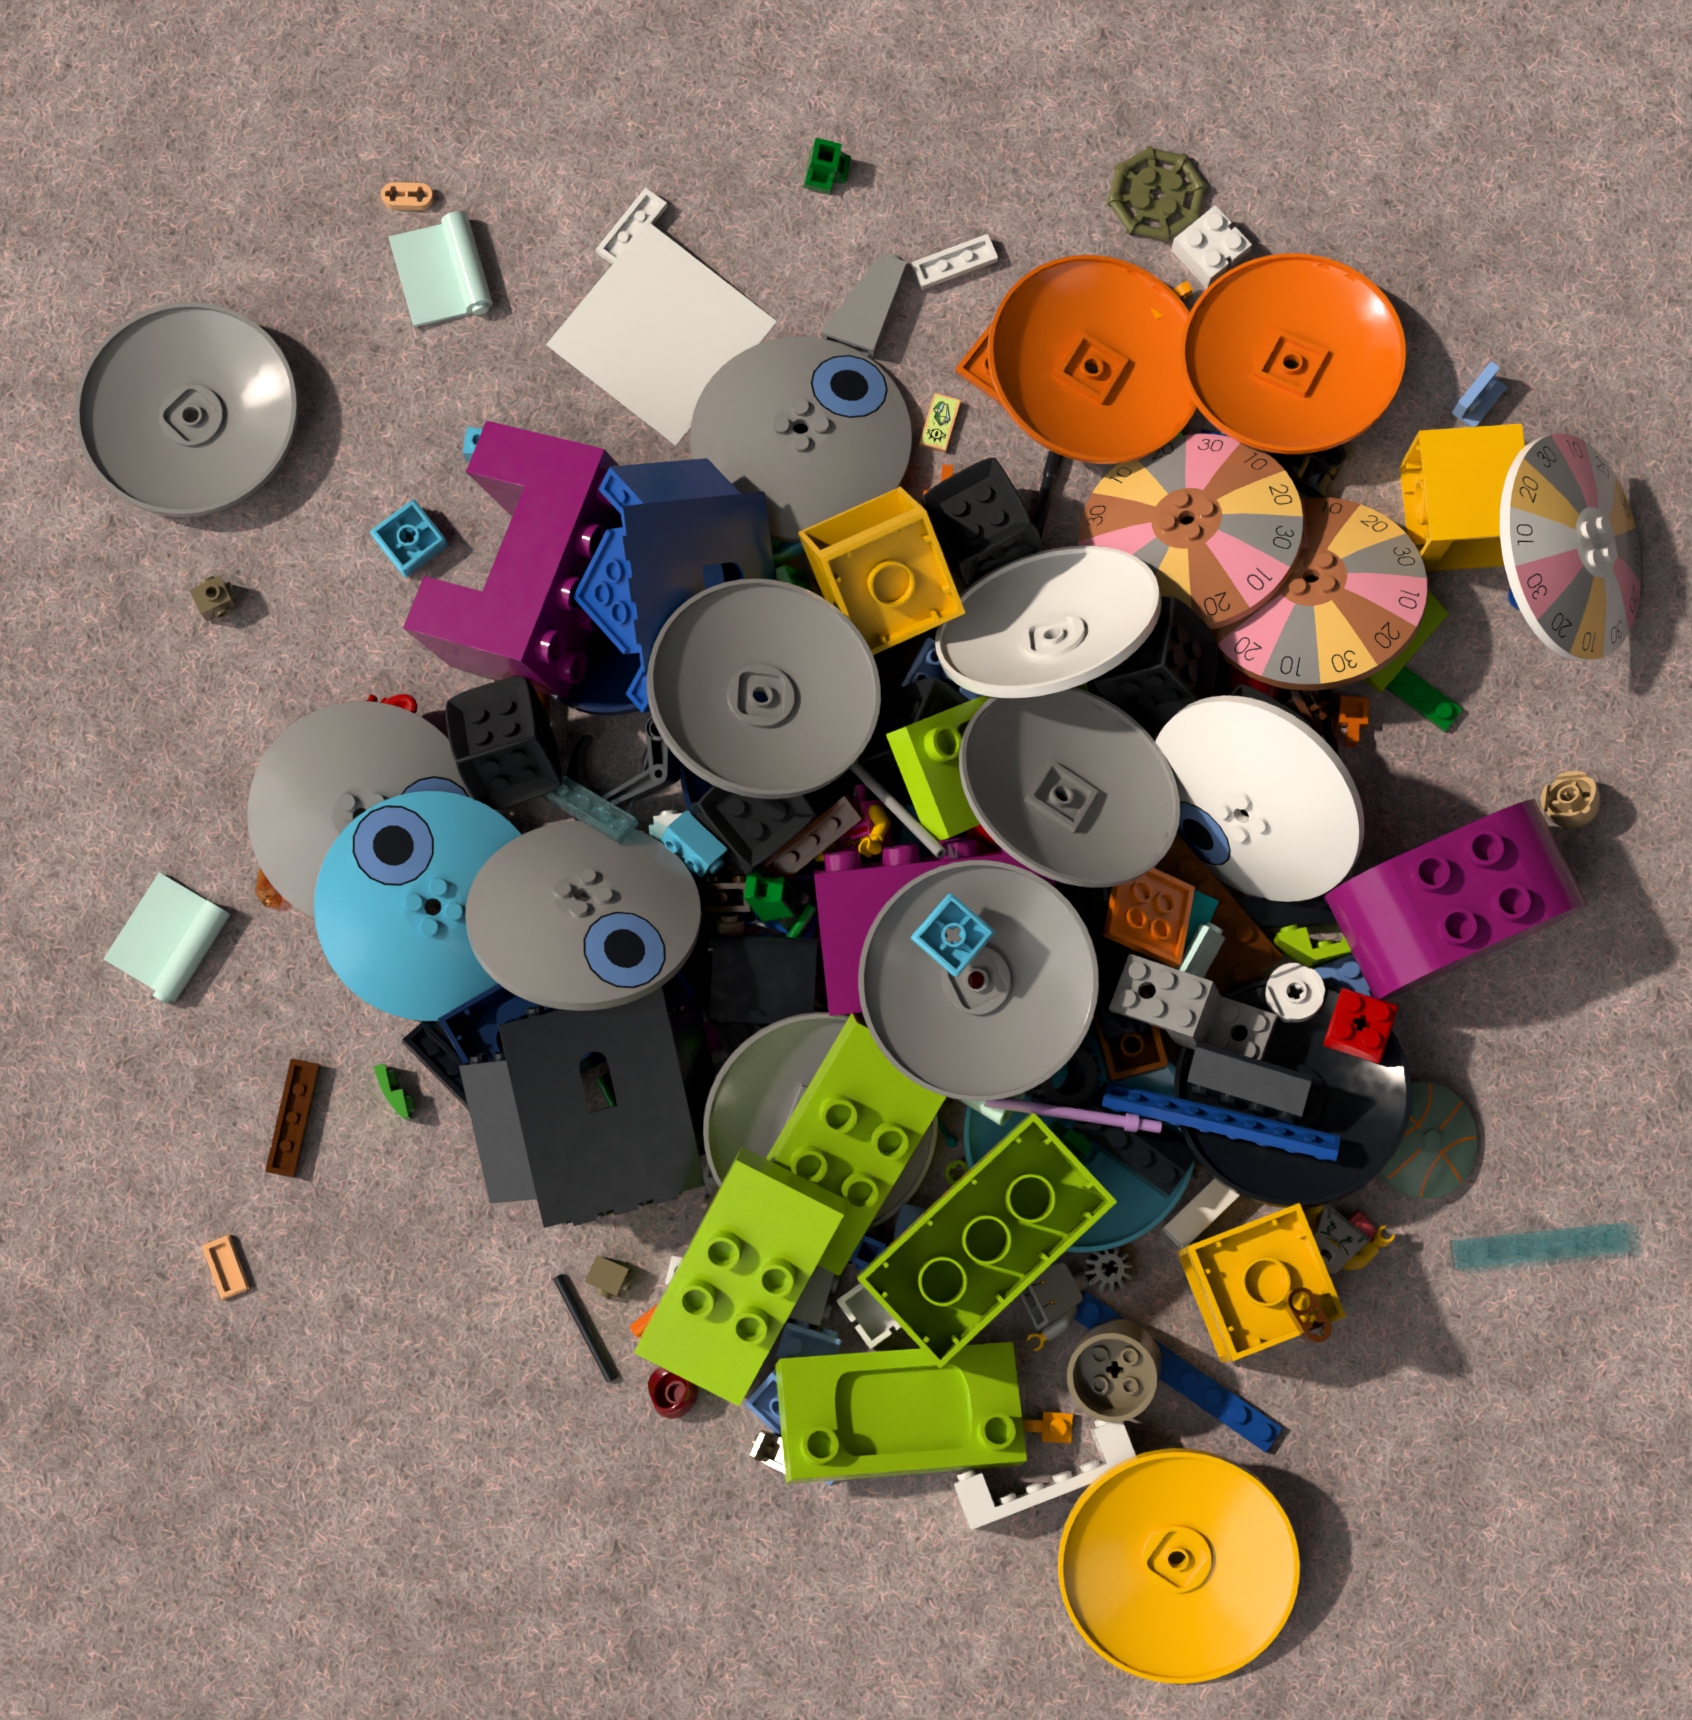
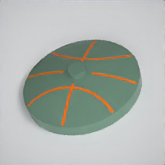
M1411 1082V1112L1405 1134L1393 1158L1378 1175L1390 1188L1402 1195L1419 1199L1440 1197L1450 1193L1462 1184L1474 1165L1478 1146L1475 1122L1465 1103L1450 1089L1433 1082Z

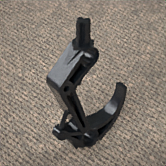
M652 717L646 722L647 747L641 761L643 766L640 774L603 796L592 785L586 769L587 752L594 738L591 735H582L573 750L566 774V793L569 794L567 803L569 809L575 811L573 815L575 821H601L633 828L634 824L630 817L636 801L669 787L680 780V760L664 742ZM628 805L626 814L623 816L618 809ZM595 806H596V809H597L596 816H595V814H594V807H595Z

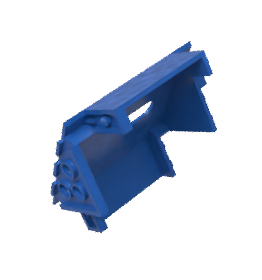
M708 458L610 466L598 489L621 514L623 527L606 530L573 598L623 654H640L641 666L626 695L642 713L651 712L647 696V670L654 643L670 616L688 599L705 590L702 566L723 563L728 582L741 579L776 580L765 491L741 494Z

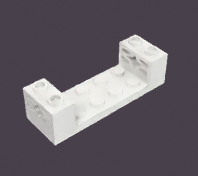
M1094 1421L1096 1427L1091 1428L1090 1431L1103 1463L1100 1464L1098 1460H1092L1080 1465L1081 1471L1071 1474L1069 1470L1052 1476L1054 1482L1044 1485L1041 1481L1024 1487L1026 1493L1016 1496L1014 1492L1002 1495L997 1498L998 1504L995 1505L981 1472L975 1473L974 1469L957 1474L958 1480L953 1482L970 1529H976L1091 1484L1114 1465L1136 1456L1124 1423Z

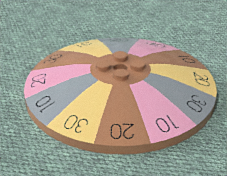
M1188 434L1174 438L1161 449L1143 458L1118 463L1104 476L1092 492L1083 511L1079 527L1078 545L1118 549L1139 558L1154 573L1161 597L1171 596L1180 599L1213 630L1232 624L1252 614L1268 602L1285 584L1298 561L1302 549L1304 517L1299 494L1292 479L1284 468L1266 452L1242 444L1228 436ZM1191 516L1195 518L1190 524L1183 525L1180 523L1184 517Z
M1328 497L1300 498L1304 517L1302 549L1298 561L1285 584L1268 602L1252 614L1232 624L1211 631L1217 641L1218 653L1237 670L1253 679L1275 687L1306 691L1331 689L1355 683L1379 672L1394 661L1411 643L1422 623L1427 603V576L1421 555L1413 541L1396 523L1372 508L1348 500ZM1310 575L1319 578L1313 583H1308L1304 580L1305 577Z

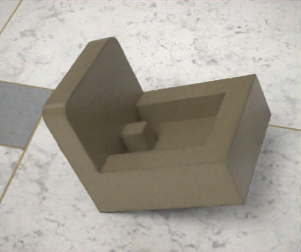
M761 1430L751 1444L752 1451L749 1457L761 1461L785 1474L782 1437L773 1432Z

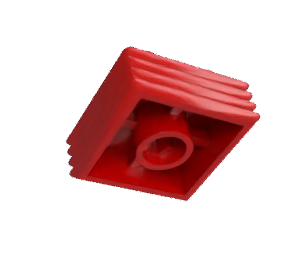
M1342 988L1325 1036L1324 1046L1379 1064L1388 1042L1398 1006ZM1360 1020L1365 1021L1367 1026L1362 1031L1356 1030L1357 1025L1355 1023H1358Z

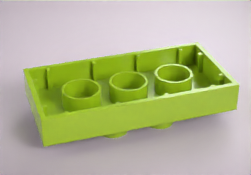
M851 1013L766 1157L767 1160L848 1200L844 1217L817 1264L838 1276L842 1273L946 1096L927 1090L913 1082L892 1065L875 1043L864 1018L854 1013Z
M741 1146L647 1323L634 1354L740 1406L844 1217L848 1200Z

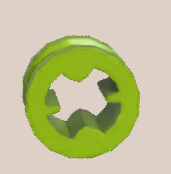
M962 1160L950 1162L945 1169V1178L952 1186L957 1181L952 1180L954 1175L950 1176V1169L955 1170L957 1165L964 1168L962 1172L969 1171L968 1164Z

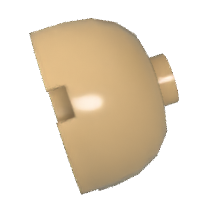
M1582 771L1561 773L1555 777L1556 781L1550 786L1547 783L1540 797L1541 806L1553 823L1563 828L1576 829L1587 825L1597 816L1601 805L1600 792L1595 781L1589 778L1586 773Z

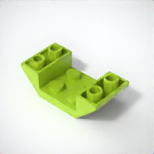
M1297 925L1280 929L1281 932L1277 933V936L1271 942L1281 954L1307 968L1327 964L1353 954L1344 936L1342 937L1343 940L1338 941V943L1332 944L1331 940H1325L1314 944L1315 947L1312 948L1307 928L1298 929Z

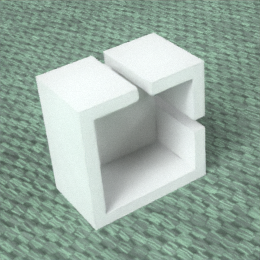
M1216 205L1175 237L1171 249L1206 289L1216 279L1225 274L1227 269H1233L1247 258L1252 246L1236 227L1232 230L1230 229L1232 222Z
M861 1283L836 1300L851 1323L857 1320L859 1325L855 1329L870 1350L892 1335L889 1330L891 1327H894L896 1331L901 1328Z

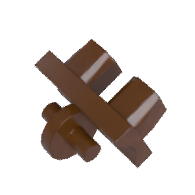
M1302 690L1290 691L1291 696L1281 703L1297 713L1300 712L1302 717L1311 724L1315 732L1320 736L1324 735L1325 733L1314 714L1317 713L1321 721L1329 718L1325 711V708L1331 704L1329 699L1320 701L1317 694L1313 693L1308 696L1312 703V706H1310Z

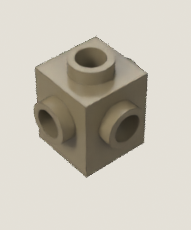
M220 575L217 577H207L200 582L199 586L189 590L200 614L207 622L214 618L226 617L232 612V609L237 607L233 599L237 597V594L230 581L225 583Z

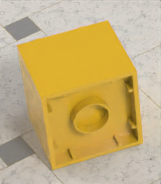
M1522 424L1421 430L1416 435L1399 466L1406 534L1419 551L1426 572L1505 566L1500 540V506L1508 471L1518 453L1530 443H1524Z
M901 486L798 532L824 599L837 607L842 614L851 620L867 642L872 655L965 614L927 511Z
M1300 1203L1177 1251L1221 1363L1238 1360L1301 1335L1284 1306V1297L1292 1289L1305 1287L1311 1290L1330 1323L1346 1317ZM1296 1293L1292 1298L1293 1306L1298 1310H1304L1307 1305L1306 1297L1301 1293ZM1314 1310L1309 1314L1300 1316L1301 1320L1309 1318L1313 1326L1309 1331L1322 1327L1320 1323L1314 1324L1309 1317L1315 1314Z

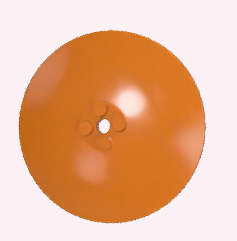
M1283 253L1256 258L1220 276L1202 293L1192 307L1186 320L1181 340L1182 375L1192 400L1207 420L1224 434L1242 444L1259 450L1281 454H1305L1331 449L1356 438L1380 419L1394 400L1402 381L1406 360V343L1400 319L1391 302L1377 285L1357 270L1341 262L1322 256L1302 253ZM1294 360L1299 366L1295 369H1288L1284 366V362Z
M1076 255L1055 259L1042 264L1023 276L1008 291L993 318L988 337L987 355L990 376L996 394L1009 416L1029 437L1059 455L1094 464H1116L1143 458L1172 441L1183 430L1197 408L1187 390L1181 368L1182 333L1190 312L1181 299L1164 282L1150 272L1124 260L1100 255ZM1150 308L1156 310L1163 316L1156 320ZM1085 364H1094L1098 369V373L1091 374L1087 372Z

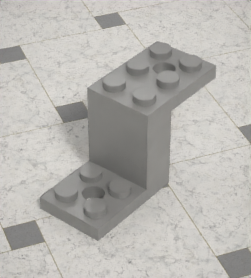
M1129 954L1109 1007L1112 1012L1167 1030L1173 1041L1178 1045L1195 1050L1198 1041L1261 1061L1277 1020L1276 1014L1222 997L1213 981ZM1151 984L1155 986L1156 992L1152 998L1143 999L1140 997V989L1144 985ZM1238 1026L1245 1027L1248 1031L1247 1037L1243 1041L1233 1040L1231 1033L1234 1028Z

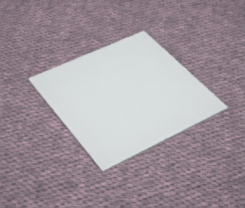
M647 222L548 341L546 346L676 446L691 428V421L697 401L713 375L733 357L758 345L777 321L654 225Z

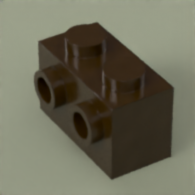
M722 875L705 876V881L695 883L699 893L701 912L753 911L744 900L747 875L732 876L733 880H723Z

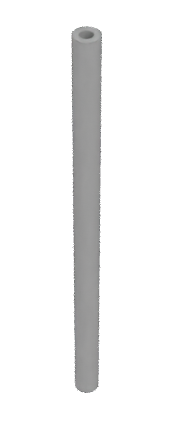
M858 760L849 768L937 858L940 859L946 855V849Z

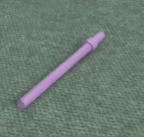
M1011 1098L985 1101V1107L1122 1127L1124 1131L1135 1133L1137 1130L1160 1133L1162 1128L1161 1121L1142 1119L1136 1114L1126 1113V1116Z

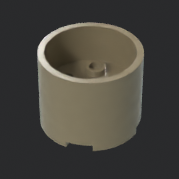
M1114 1318L1096 1323L1079 1339L1068 1365L1067 1383L1073 1400L1086 1414L1100 1421L1123 1422L1136 1417L1148 1407L1154 1397L1162 1369L1160 1349L1150 1334L1133 1321ZM1113 1361H1117L1118 1366L1121 1367L1119 1372H1115L1114 1367L1111 1366Z

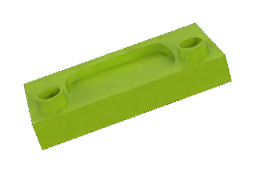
M1087 683L1076 686V688L1089 692ZM980 696L886 734L920 823L937 841L950 838L980 825L968 803L961 783L959 751L967 725L977 710L991 698L990 696Z
M1013 1342L965 1345L941 1369L921 1348L781 1358L775 1364L786 1485L1020 1466L1027 1461Z

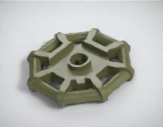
M1151 145L1146 146L1145 150L1128 160L1115 165L1111 191L1106 201L1107 205L1112 207L1126 228L1127 234L1131 235L1133 233L1159 239L1163 243L1169 242L1170 238L1184 231L1200 218L1205 191L1208 190L1207 182L1201 179L1189 161L1187 154L1154 149ZM1155 160L1174 164L1172 170L1156 167ZM1147 161L1148 168L1142 169L1139 174L1135 175L1131 171ZM1181 169L1191 182L1190 185L1185 186L1182 183V178L1178 175ZM1124 179L1132 183L1129 195L1121 194ZM1155 189H1160L1161 193L1165 194V197L1154 200V196L1149 193L1150 191H1155ZM1193 194L1190 209L1183 207L1185 195ZM1130 203L1135 209L1137 215L1133 219L1124 207V204ZM1177 214L1182 217L1181 220L1168 227L1166 221L1170 217ZM1142 220L1159 223V228L1140 223Z

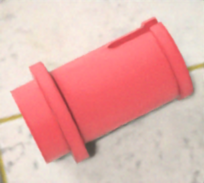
M1358 1210L1348 1220L1371 1238L1369 1242L1372 1243L1378 1229L1366 1218L1367 1214L1365 1212L1362 1213Z

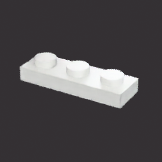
M644 188L596 248V253L613 264L647 222H650L652 225L655 224L667 209V202L647 188Z
M985 234L913 261L912 269L921 290L996 263L998 262V256L989 235Z

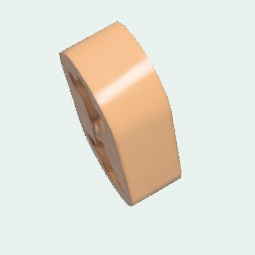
M392 182L386 184L381 191L383 203L386 207L393 210H426L431 207L434 201L431 188L424 183ZM393 191H397L399 195L395 201H391L389 197ZM421 191L425 193V196H428L423 197L422 202H418L417 197H410L419 196Z

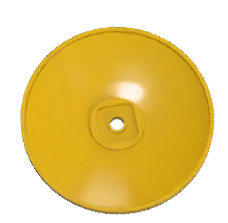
M1187 1448L1154 1450L1141 1453L1114 1465L1094 1480L1078 1498L1065 1522L1058 1550L1059 1585L1064 1605L1075 1628L1086 1643L1109 1663L1134 1676L1156 1682L1187 1684L1212 1680L1227 1675L1255 1659L1271 1644L1285 1625L1293 1608L1299 1584L1300 1561L1298 1546L1290 1520L1279 1500L1248 1469L1223 1456L1202 1450ZM1172 1552H1182L1185 1555L1184 1560L1179 1564L1171 1563L1168 1557Z

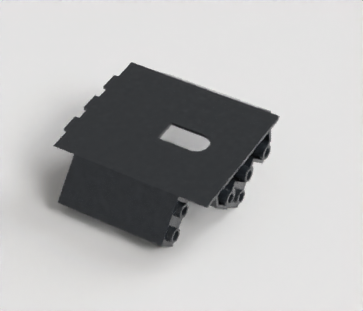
M662 986L638 1000L607 1009L573 1011L555 1008L545 1010L542 1005L527 1008V1014L516 1018V1021L498 1025L504 1051L496 1052L492 1057H488L487 1053L475 1054L469 1057V1062L459 1066L490 1203L537 1199L544 1228L561 1223L562 1225H567L573 1222V1226L596 1221L598 1217L607 1216L612 1213L618 1215L634 1211L638 1207L653 1202L656 1205L678 1199L677 1195L682 1194L683 1191L705 1186L699 1157L706 1154L703 1123L707 1099L716 1079L701 1006L689 1007L688 1003L671 1006V1010H667ZM597 1051L602 1053L607 1059L617 1105L589 1112L579 1064L585 1054Z

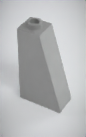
M881 253L823 327L821 332L822 339L842 343L874 359L905 277L907 262L903 261L898 255H885Z

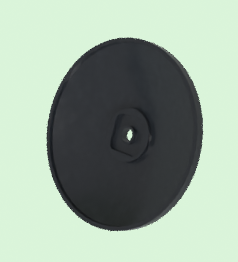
M1269 979L1250 983L1224 996L1225 998L1273 1013L1266 1002L1265 996ZM1323 981L1325 987L1323 1004L1321 1009L1312 1018L1302 1022H1284L1277 1016L1262 1061L1313 1076L1311 1092L1302 1122H1294L1293 1125L1341 1136L1336 1161L1329 1159L1320 1160L1312 1155L1299 1152L1290 1153L1282 1148L1261 1146L1252 1141L1231 1139L1226 1135L1214 1132H1201L1196 1128L1180 1125L1187 1145L1202 1167L1226 1188L1254 1202L1282 1208L1300 1203L1302 1208L1325 1205L1345 1198L1371 1182L1393 1158L1405 1134L1411 1112L1412 1083L1409 1066L1400 1042L1391 1029L1382 1060L1379 1064L1325 1047V1036L1342 989L1329 982ZM1295 986L1289 987L1290 993L1287 995L1294 999H1299L1303 990L1296 989ZM1360 1020L1358 1023H1355L1357 1025L1356 1030L1362 1031L1364 1027H1367L1365 1021ZM1238 1026L1233 1029L1231 1037L1235 1041H1243L1247 1037L1248 1031L1245 1027ZM1185 1046L1182 1047L1175 1071L1174 1097L1278 1121L1277 1116L1268 1113L1265 1116L1256 1115L1249 1112L1248 1107L1237 1104L1236 1107L1224 1105L1216 1097L1208 1096V1098H1201L1191 1093L1192 1090L1187 1089V1080L1195 1050Z

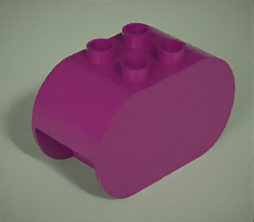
M1535 799L1526 800L1499 810L1396 856L1348 880L1324 896L1326 904H1329L1373 994V998L1383 1001L1403 994L1529 937L1573 915L1588 905Z

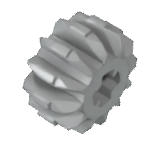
M1120 1247L1113 1248L1111 1254L1109 1249L1102 1251L1103 1255L1099 1251L1092 1252V1255L1097 1260L1085 1259V1263L1093 1266V1269L1084 1270V1274H1094L1095 1276L1088 1284L1092 1286L1097 1281L1101 1282L1098 1287V1292L1100 1293L1104 1291L1106 1284H1108L1110 1294L1115 1293L1114 1283L1121 1290L1125 1289L1126 1285L1121 1280V1277L1126 1280H1132L1133 1276L1124 1272V1269H1131L1134 1265L1133 1263H1123V1260L1129 1256L1128 1252L1123 1253L1120 1257L1117 1256ZM1111 1261L1114 1263L1112 1268L1116 1267V1273H1111L1107 1277L1103 1274L1105 1270H1101V1265H1106Z

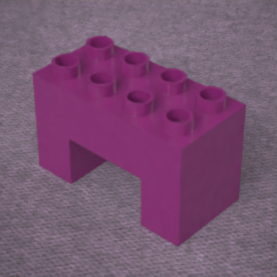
M486 420L466 473L512 516L483 591L424 576L403 629L452 668L494 680L525 677L531 682L537 692L566 700L572 684L580 683L586 673L588 658L585 650L591 634L601 630L577 603L573 595L606 530L623 527L621 514L598 490L609 467L619 466V464L603 448Z
M973 837L938 841L947 851L946 855L940 859L936 856L919 857L918 845H915V843L882 846V861L870 863L860 862L858 849L824 852L825 867L813 868L829 1016L862 1013L858 991V970L863 944L868 931L887 901L908 882L921 874L954 862L988 860L1014 865L1030 871L1053 887H1055V881L1021 864L998 844L997 849L978 851L977 839H973Z

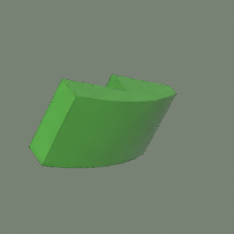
M386 1064L373 1066L380 1088L390 1105L406 1121L412 1120L411 1112H415L412 1095H407V1092L403 1089L394 1091V1087L398 1086L395 1070H390Z

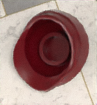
M662 1367L657 1368L649 1378V1395L654 1409L662 1417L668 1419L682 1417L696 1403L698 1397V1387L696 1384Z

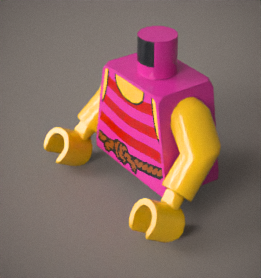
M865 784L848 786L849 796L865 815V818L824 852H830L832 849H835V851L858 849L861 854L869 858L872 854H879L882 851V846L893 845L890 831L891 820L881 800L867 801ZM824 852L815 858L817 862H824Z

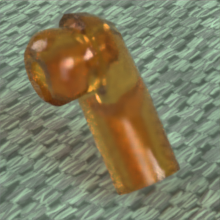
M258 869L255 895L263 906L267 908L280 907L282 896L273 891L270 887L271 883L262 869Z

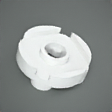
M1288 963L1277 968L1270 976L1265 992L1266 1002L1270 1010L1284 1022L1306 1021L1316 1015L1321 1009L1325 987L1320 975L1312 968L1309 969L1298 963ZM1295 986L1296 989L1303 990L1299 999H1294L1287 995L1290 993L1289 987Z

